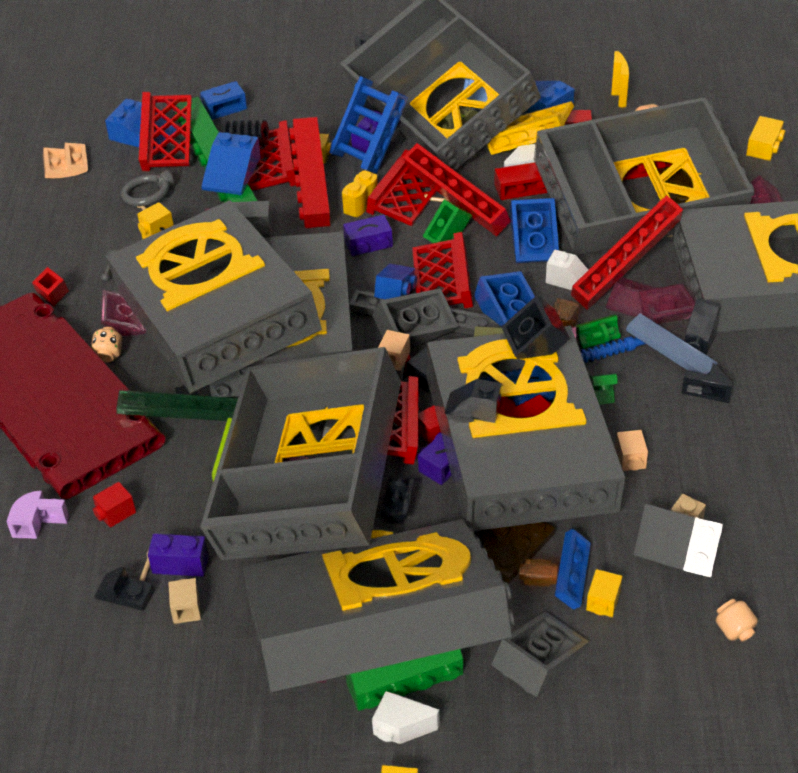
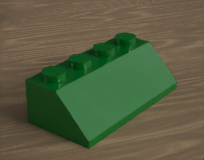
M460 649L349 674L346 675V683L357 710L372 709L380 704L386 691L404 697L406 694L417 690H426L434 684L456 679L458 676L463 675V657Z

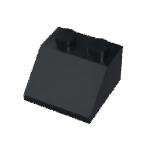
M538 295L501 326L517 359L552 355L570 339L556 310Z

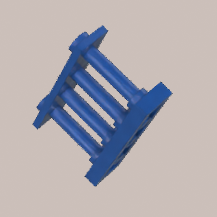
M360 76L355 84L353 95L337 134L331 143L329 153L343 157L345 152L362 160L360 168L377 173L409 97L393 90L390 95L371 88L373 81ZM368 95L386 103L382 115L363 107ZM360 114L378 122L374 134L356 126ZM351 133L370 141L366 153L348 145Z

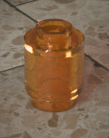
M526 558L525 564L520 563L519 579L524 580V585L549 587L550 584L556 585L558 563H551V560Z

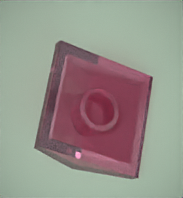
M622 277L614 284L606 304V309L636 317L641 313L650 319L665 290Z
M103 290L101 324L105 327L114 328L121 336L145 334V328L122 295Z

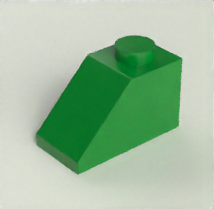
M444 199L423 237L432 243L452 240L454 238L453 233L463 232L472 214Z

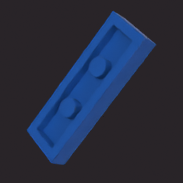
M571 529L565 532L555 596L574 610L581 607L591 543L577 531Z

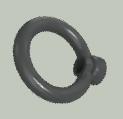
M168 170L161 172L160 175L147 174L138 176L124 185L121 191V198L125 203L132 206L153 204L161 200L168 193L169 187L174 185L173 177ZM155 182L160 187L156 193L147 197L134 198L129 195L133 188L143 183Z

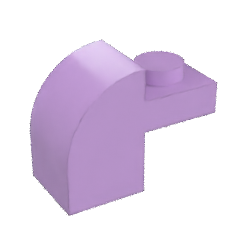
M34 491L21 496L12 505L7 519V525L12 538L37 539L42 523L67 524L69 514L65 500L44 499L42 491Z

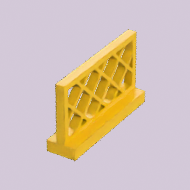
M572 101L516 118L487 144L491 155L511 150L518 146L536 143V135L539 130L564 126L574 107Z

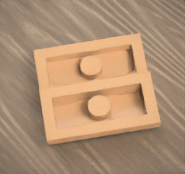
M65 143L64 149H43L45 178H64L88 171L85 144Z

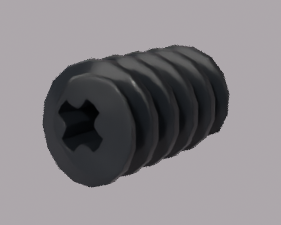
M233 120L232 123L226 121L223 133L258 137L259 145L263 146L268 140L269 126L267 120H262L261 123L259 120H255L254 124L251 120H248L246 123L241 120L239 124L236 120Z

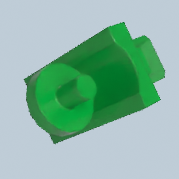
M610 315L576 325L580 348L584 349L601 343L605 344L611 340L621 338L617 324V315Z

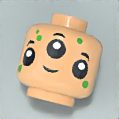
M104 327L93 334L91 349L103 362H112L121 354L123 338L114 328Z

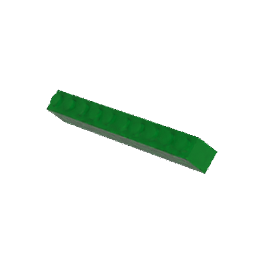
M199 97L192 98L190 144H192L195 156L198 155L201 167L204 166L206 170L212 144L219 132ZM179 102L176 106L182 110L187 106V102ZM180 117L177 122L182 126L186 123V120ZM248 184L242 195L217 192L220 202L223 203L229 200L231 202L257 201Z

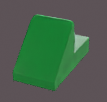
M617 374L589 376L599 405L614 403L613 384H618Z

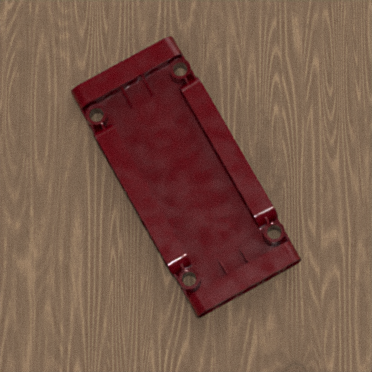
M27 293L0 307V428L33 469H39L44 482L50 484L62 499L76 496L157 451L164 445L166 437L147 417L145 408L139 405L136 397L63 317L58 318L54 314L53 307L50 304H45L36 293Z

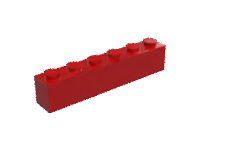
M317 117L293 119V127L289 128L290 140L295 142L291 143L292 156L296 155L297 158L293 159L294 171H298V175H295L296 187H300V191H297L298 204L302 203V207H299V218L304 220L305 228L330 226V211Z
M418 143L403 157L409 171L447 200L472 214V219L496 237L511 222L504 207Z
M666 195L572 285L571 296L588 310L681 220L683 209Z

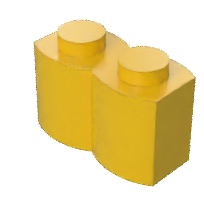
M364 170L355 176L354 182L344 187L342 199L343 212L357 218L366 211L368 196L378 185L377 174Z

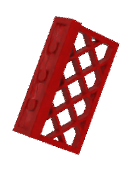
M142 92L139 163L142 171H150V167L190 166L192 95L151 96V92ZM165 102L167 106L160 111L156 108V103ZM179 102H187V106L182 110L178 109L175 105ZM173 109L177 114L170 119L165 114ZM162 117L167 122L159 128L155 122ZM180 117H183L186 123L181 127L174 123ZM172 125L176 131L169 136L164 131ZM161 134L166 140L159 145L154 139ZM179 134H182L186 139L178 144L174 139ZM171 142L176 148L168 153L163 148ZM159 151L165 155L161 160H153L154 155ZM181 151L185 154V159H175L173 156Z
M286 120L279 122V128L269 130L268 139L277 137L273 141L267 140L265 145L268 146L264 150L260 149L261 157L257 163L260 167L253 171L248 182L252 191L288 181L291 187L296 186L295 175H297V171H294L293 159L295 157L292 156V140H290V131ZM273 148L278 149L275 153L270 152ZM265 156L269 157L265 162L261 161ZM275 160L280 161L276 166L272 165ZM266 169H270L267 174L263 173ZM277 172L283 174L281 176L273 177ZM257 177L261 178L260 181L252 183Z
M405 150L368 196L366 212L374 215L377 211L412 227L437 191L425 182H417L416 178L419 177L409 171L403 159L409 152V150ZM411 179L412 183L403 184L402 180ZM429 187L431 191L422 192L420 188ZM416 189L417 193L408 194L407 190ZM402 191L403 195L394 196L393 192ZM420 199L422 203L413 205L411 200ZM407 201L408 205L399 207L397 202ZM388 203H393V206H394V207H393V208H387V207H385V206H383V205H384V204H388ZM411 211L413 215L410 218L403 215L402 212Z
M462 232L453 233V240L412 247L415 276H417L416 293L434 290L441 286L444 288L442 290L444 296L450 291L457 294L454 297H445L449 306L463 303L464 309L473 307L466 246ZM452 248L447 254L441 253L443 249ZM429 253L425 258L418 256V254ZM435 256L441 258L436 264L431 262ZM446 262L452 263L448 269L442 267ZM425 266H428L431 269L426 273L420 271ZM436 271L442 273L438 278L432 276ZM448 276L454 278L449 284L444 282ZM427 280L432 282L428 288L421 286Z
M409 376L407 382L401 381V393L398 395L397 407L400 411L396 412L394 416V422L400 428L395 431L392 430L390 440L394 439L400 445V448L389 445L387 455L404 457V463L414 464L418 449V377Z

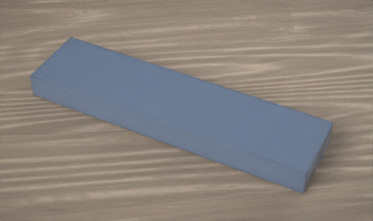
M641 313L627 325V332L688 371L710 375L712 364H718V362Z

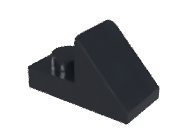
M713 363L710 375L685 370L681 394L729 403L733 383Z
M120 567L105 574L95 594V599L144 611L154 591L153 583L129 578L125 567Z

